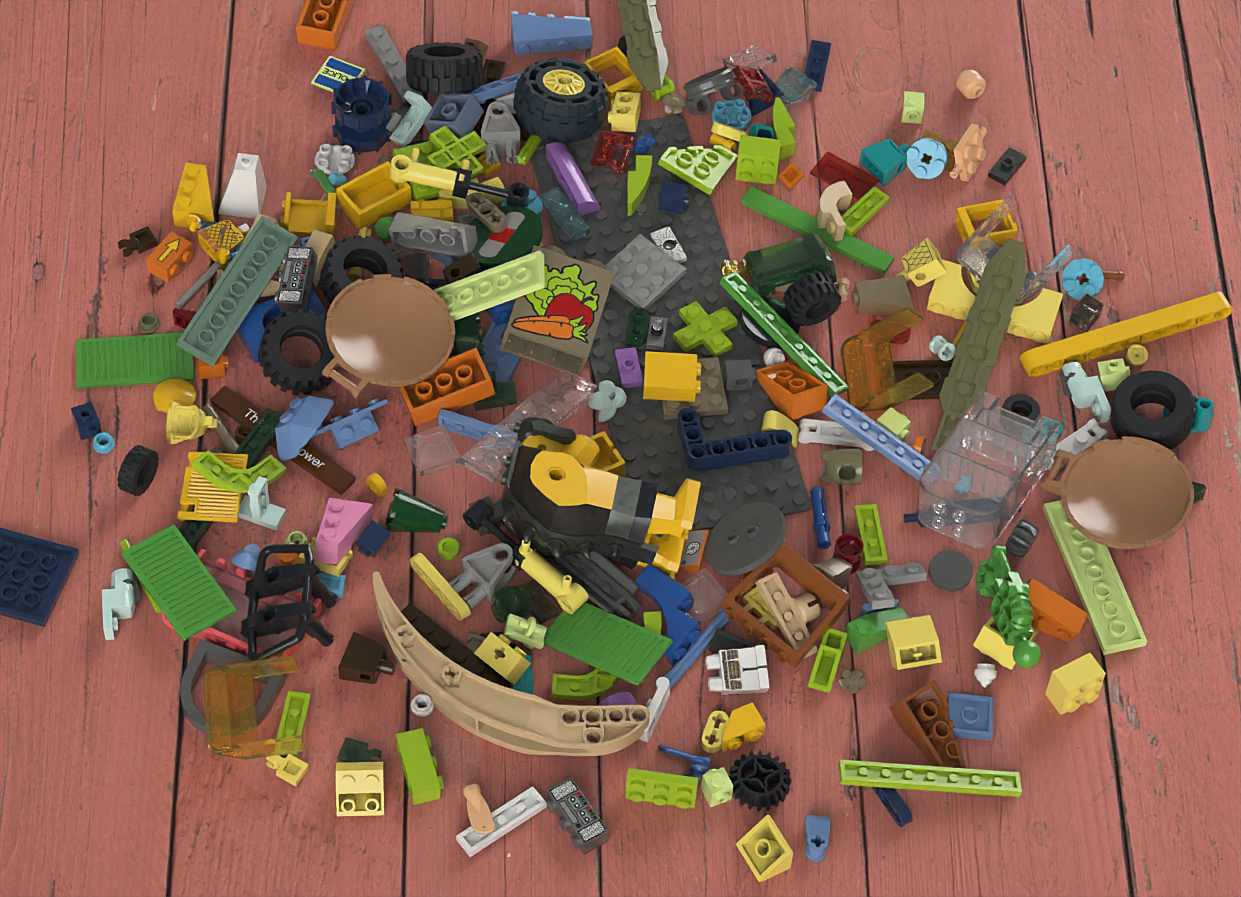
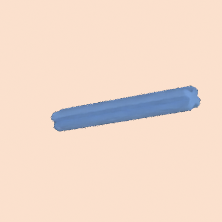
M724 609L701 633L699 639L688 648L685 656L680 661H677L664 676L668 678L670 688L678 682L710 645L716 629L723 630L729 623L730 619L727 618Z

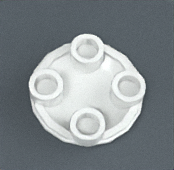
M322 144L314 160L316 167L323 170L325 174H343L353 168L355 156L352 153V148L348 145Z

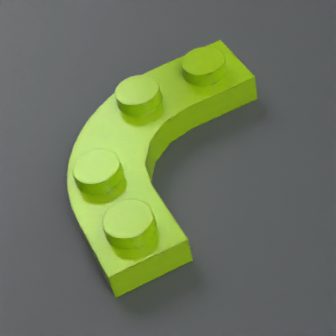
M209 450L192 463V467L209 482L220 489L237 493H248L250 485L255 483L259 476L266 478L269 486L286 472V467L271 454L256 466L242 470L231 468L224 464Z
M598 668L591 673L580 676L553 674L551 698L565 700L593 699L609 691L616 684L619 677Z

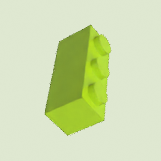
M423 728L395 734L396 748L413 805L440 799V790L444 789L441 775L437 776L435 769H438L435 755L431 756L429 751L432 749L429 735L425 736Z

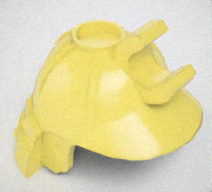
M172 401L166 418L167 441L169 444H178V442H183L184 440L199 438L205 434L207 428H217L218 419L206 416L205 412L195 405L182 406Z

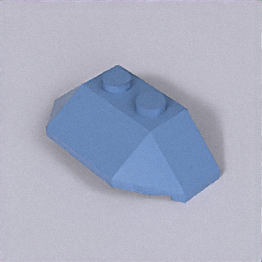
M306 396L295 398L290 402L289 409L280 417V422L275 428L278 459L281 462L298 456L301 448L311 439L334 405L332 398Z

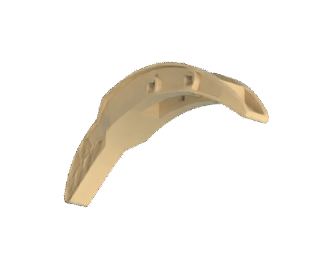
M373 573L377 612L386 641L394 658L421 694L428 695L433 701L435 708L467 731L496 745L523 754L600 756L617 752L631 745L644 734V730L649 726L650 713L648 708L643 705L577 706L554 704L538 696L495 684L464 669L434 648L418 633L393 602L380 573ZM450 672H454V678L450 676ZM638 717L644 718V720L642 721H636L634 719ZM618 718L620 721L614 722L612 719ZM589 719H596L597 721L592 723V722H589L588 720H589ZM566 720H573L574 722H573V723H566V722H564V721H566ZM590 740H597L598 742H597V743H590V742H588V741H590Z

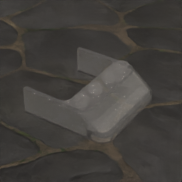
M1010 195L957 250L956 257L958 262L979 281L985 265L1001 248L1000 245L990 238V233L1015 207L1014 200ZM1067 244L1037 277L1026 268V279L1014 306L1035 295L1073 255L1071 246Z

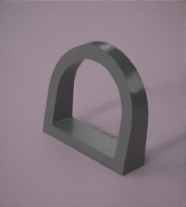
M201 639L181 681L180 695L183 712L188 721L205 734L215 737H234L245 734L256 728L267 717L285 684V670L264 662L254 663L248 656ZM207 663L266 684L257 704L252 710L240 718L219 721L203 715L196 708L192 700V691Z

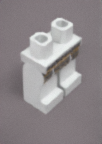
M764 645L752 648L719 650L717 654L705 658L706 670L718 669L719 677L708 678L709 691L728 695L766 693L770 688L768 671L765 668L767 662Z

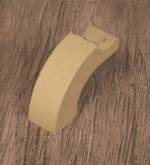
M845 181L834 183L824 190L816 214L819 229L826 228L834 241L843 239L846 224L839 211L849 209L852 192Z

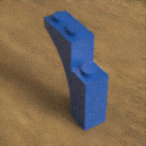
M648 564L635 582L639 585V591L652 599L665 615L667 638L672 639L673 643L665 651L664 656L666 661L674 666L677 661H680L685 656L689 646L692 643L694 644L701 634L698 622L685 614L692 608L694 599L690 590Z

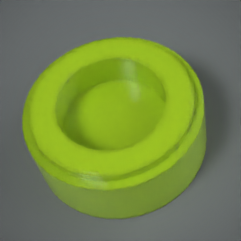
M446 537L439 541L437 546L438 555L442 559L453 560L459 555L460 544L456 539Z

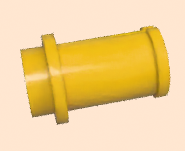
M713 133L710 137L709 143L711 145H722L734 152L736 143H734L733 139H727L716 133Z

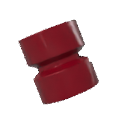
M850 533L843 534L836 540L833 557H840L852 565L850 574H853L860 568L864 548L863 541L860 537Z

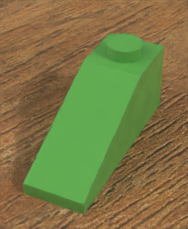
M902 607L865 614L847 624V641L856 654H859L888 639L885 622L906 619L909 616Z

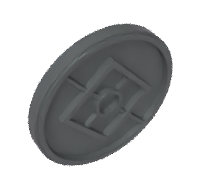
M753 502L731 511L717 523L708 536L705 546L706 561L715 572L725 576L741 575L758 568L774 555L783 542L787 528L784 515L777 506L769 502Z

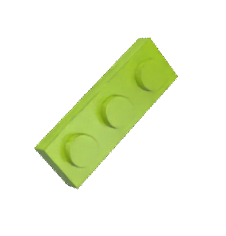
M874 186L841 216L846 224L844 232L851 236L856 234L889 203L890 197Z
M877 505L854 506L858 534L864 544L863 559L865 566L887 564L888 558Z
M294 691L287 692L274 746V752L278 755L287 757L288 754H291L297 758L311 694Z

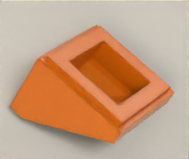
M791 162L778 177L789 189H792L805 177V174Z

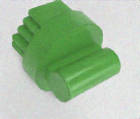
M382 217L375 224L376 234L383 240H391L389 228L394 220L393 217Z

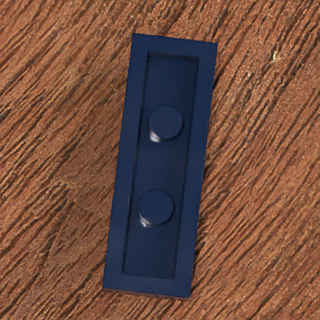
M812 40L802 89L822 92L831 43Z

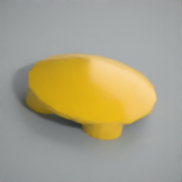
M177 378L163 381L156 387L153 393L155 408L165 413L168 412L172 401L182 406H191L196 399L194 387L188 381Z

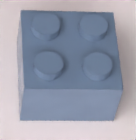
M440 94L423 123L430 134L446 125L460 139L473 131L484 111L474 95Z

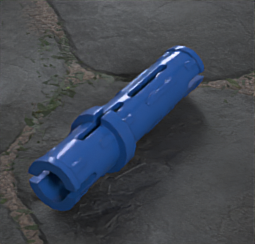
M814 487L810 490L815 521L813 530L817 537V547L819 549H827L831 546L829 535L831 526L827 519L824 489L822 487Z

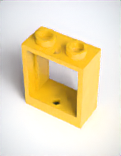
M617 46L584 62L588 69L594 70L596 73L615 65L626 77L611 86L604 82L607 89L609 106H611V100H615L616 92L638 93L643 90L642 84L629 68L627 57Z
M1004 199L959 207L956 210L954 222L967 252L1003 246L1008 239L1015 240V236L1018 234L1017 224L1013 223L1011 210L1006 206ZM998 217L1003 231L976 235L971 222Z

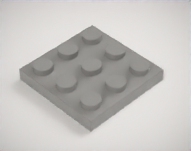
M641 234L605 265L606 270L615 272L610 287L642 312H645L686 274L684 266Z

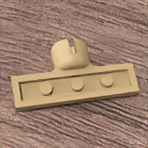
M775 572L758 580L755 584L787 644L792 649L798 650L810 637L806 623L819 617L821 608L819 603L809 607L811 602L817 600L811 593L791 598L778 573ZM816 645L805 656L804 659L818 653V648L816 647Z

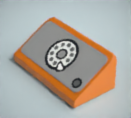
M709 530L688 531V538L684 540L678 570L699 574Z

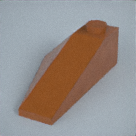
M935 680L889 707L903 731L934 766L966 769L960 745L956 742L953 728L955 727L953 720L950 721L947 711L949 707L947 699Z

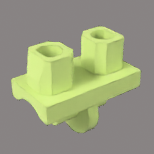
M509 614L507 616L504 636L510 641L517 640L523 642L524 647L529 649L534 647L542 649L547 627L537 624L536 619L533 617H529L526 620Z

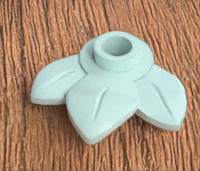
M605 380L599 383V392L594 393L589 398L588 406L599 410L598 421L600 423L606 422L615 415L617 408L625 404L627 396L622 388L615 387L613 382Z

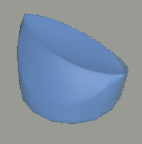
M250 544L237 551L232 556L231 562L243 569L255 571L260 553L258 545Z

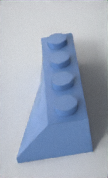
M511 11V42L514 55L592 49L593 34L589 17L565 15L563 18H557L554 14H547L544 17L536 16L535 13L527 12V15L518 14V11Z

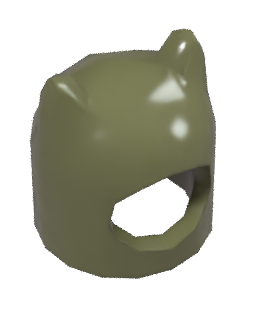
M838 449L821 454V458L826 460L825 474L820 477L821 481L834 484H861V449Z

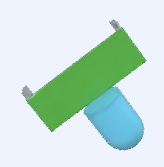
M312 169L307 174V177L317 178L326 192L321 200H328V193H336L332 185L342 186L347 182V178L343 174L331 173L327 178L324 171L320 169Z

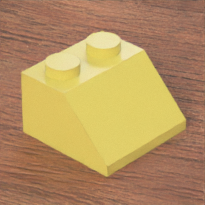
M992 616L983 626L973 646L979 649L981 653L998 661L1000 665L1012 670L1016 665L1012 655L1014 646L1005 645ZM1032 627V629H1033V632H1034V633L1032 634V636H1031V638H1030L1031 641L1034 640V638L1036 637V635H1037L1038 632H1039L1038 630L1034 629L1033 627Z

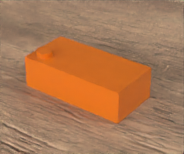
M306 0L296 26L297 42L336 50L354 0Z
M477 348L447 359L445 364L435 374L423 381L411 385L398 386L415 427L438 418L441 408L455 411L495 395L492 380Z

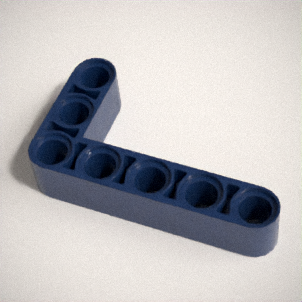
M684 408L678 413V435L686 464L693 471H704L784 458L790 454L792 435L787 430H774L705 441L696 411L691 408Z

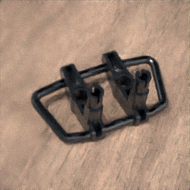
M273 544L264 547L258 555L254 577L245 583L246 590L244 595L249 598L247 618L241 621L240 634L247 638L248 657L254 663L264 662L300 643L305 633L318 640L324 647L330 646L334 641L332 639L334 636L312 614L316 613V607L311 604V595L315 599H321V602L327 608H332L336 605L337 597L327 589V586L316 575L320 573V569L314 564L312 548L307 544ZM272 553H304L305 564L274 566L264 571L267 557ZM303 588L302 601L300 603L268 605L262 610L257 611L258 599L284 595ZM297 627L295 635L257 654V637L280 634Z

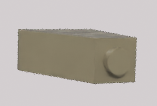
M904 275L855 282L854 291H851V299L853 304L856 303L859 312L912 321L914 305Z

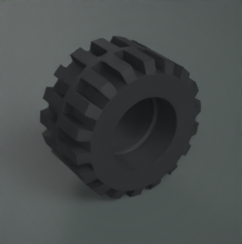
M822 272L811 273L796 280L788 287L783 297L792 319L800 326H811L825 321L841 305V296L828 274H822Z

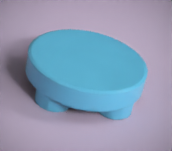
M742 99L717 101L712 110L711 122L712 124L714 121L746 131L751 124L752 115Z

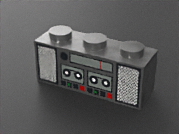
M288 246L287 253L283 256L284 267L283 272L279 275V291L275 293V303L279 306L281 312L291 310L292 313H295L296 309H303V313L307 312L318 259L313 247Z
M572 777L547 790L546 803L551 813L555 812L560 827L563 831H568L573 846L576 849H580L583 855L608 842V829Z

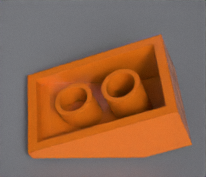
M790 360L756 370V378L777 409L791 420L816 413L827 404V385Z

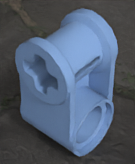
M806 815L804 829L805 855L810 861L820 862L826 856L829 842L830 817Z

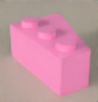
M329 498L315 542V562L338 565L350 551L355 540L360 538L362 532L373 520V504Z

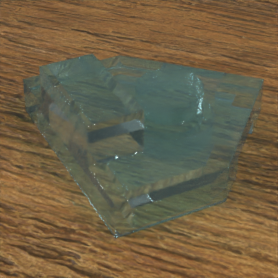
M792 67L786 69L775 83L784 93L781 101L785 107H787V104L796 101L798 103L805 101L817 86V83L807 78L805 73Z

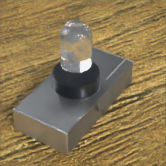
M651 317L647 332L646 349L663 351L667 334V318Z

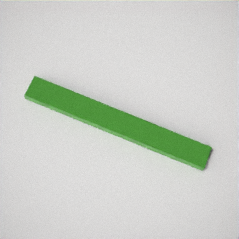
M753 186L741 199L742 205L882 275L887 272L894 262L895 257L845 232L842 240L834 241L826 228L819 229L815 217Z
M736 271L721 278L720 285L803 370L827 385V394L831 398L835 394L840 395L846 392L848 389L846 383Z

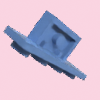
M379 397L368 402L369 407L363 410L359 406L349 411L350 416L343 418L342 415H339L329 420L330 425L323 427L321 424L311 438L330 430L338 448L341 449L378 432L379 429L370 411L389 403L388 399L381 401Z

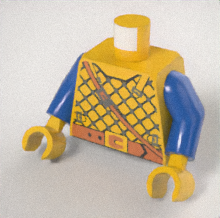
M190 215L186 221V224L190 225L189 229L192 232L198 231L199 245L215 263L220 265L221 269L230 264L250 230L246 223L236 228L230 220L208 223L201 221L196 215Z

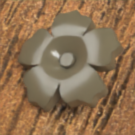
M672 91L671 96L666 95L663 97L662 103L667 104L664 106L665 113L668 115L672 111L678 115L683 113L681 107H685V97L680 98L681 94L677 91Z
M849 669L843 670L842 679L838 681L839 686L844 690L848 689L849 694H855L859 692V689H865L867 683L862 678L863 672L861 670H853L851 673Z

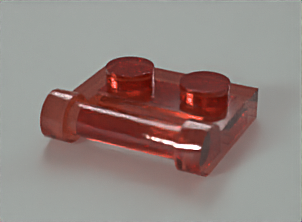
M737 65L732 69L736 76V82L743 87V96L745 98H757L766 103L772 102L774 95L759 70Z
M601 130L591 165L615 170L619 174H625L628 170L627 163L631 150L636 144V139L629 135ZM619 144H623L624 149L620 161L614 160Z

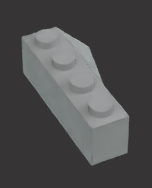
M397 212L389 228L391 244L463 257L469 252L472 253L478 242L476 226Z

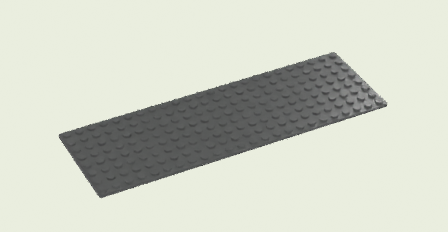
M682 115L638 121L636 132L612 131V126L600 127L591 137L585 140L581 139L575 143L564 142L600 206V210L579 217L576 215L546 159V144L556 141L542 139L531 156V161L556 247L562 249L566 256L580 261L594 259L606 265L639 234L652 242L650 233L669 226L687 257V261L681 263L686 268V274L645 312H642L610 287L588 356L598 392L599 383L605 380L613 382L615 387L622 388L614 352L617 349L636 347L643 386L622 388L627 396L626 402L622 407L617 408L615 415L607 421L614 447L626 463L624 477L659 483L657 493L671 497L675 496L686 478L701 482L692 529L689 531L713 529L731 511L753 502L772 503L779 508L784 516L810 511L811 502L792 445L790 454L784 458L704 471H693L686 464L677 431L678 419L664 420L661 401L643 399L646 351L697 354V359L713 358L712 354L703 344L685 353L673 339L675 332L687 326L679 316V309L697 301L708 315L726 306L738 320L737 326L724 332L733 344L732 349L718 356L728 405V414L698 417L704 440L711 441L761 433L764 413L771 410L780 412L757 378L752 382V389L726 391L723 374L725 361L750 359L752 368L755 367L756 370L766 366L759 344L749 338L740 325L739 314L743 307L719 283L721 278L735 271L710 195L658 165L660 158L669 147H677V150L693 146L684 117ZM652 134L656 140L655 145L649 147L650 149L644 154L639 151L635 153L633 146L636 140L642 135ZM636 155L652 156V167L648 191L633 215L627 216L628 171H635ZM664 181L688 186L687 194L691 195L688 207H684L683 214L658 210L659 196ZM651 317L668 319L663 351L646 349L647 332ZM654 534V535L659 536V537H662L663 534Z

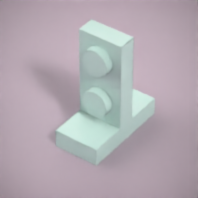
M409 90L403 97L412 106L389 137L393 143L403 147L412 141L432 109L431 105L421 95Z
M259 476L256 482L250 485L248 496L245 495L238 517L277 531L286 515V509L270 504L267 479Z

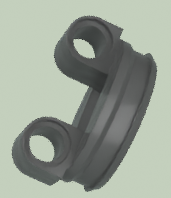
M727 66L711 71L684 84L683 89L686 91L687 98L685 105L691 115H705L710 112L712 104L708 94L719 90L725 100L743 97L745 87L742 79H737L736 75H734L732 67ZM732 86L734 87V90H735L734 95H732V93H731V87H732ZM698 102L701 103V110H700V111H699L698 108H697V103H698Z

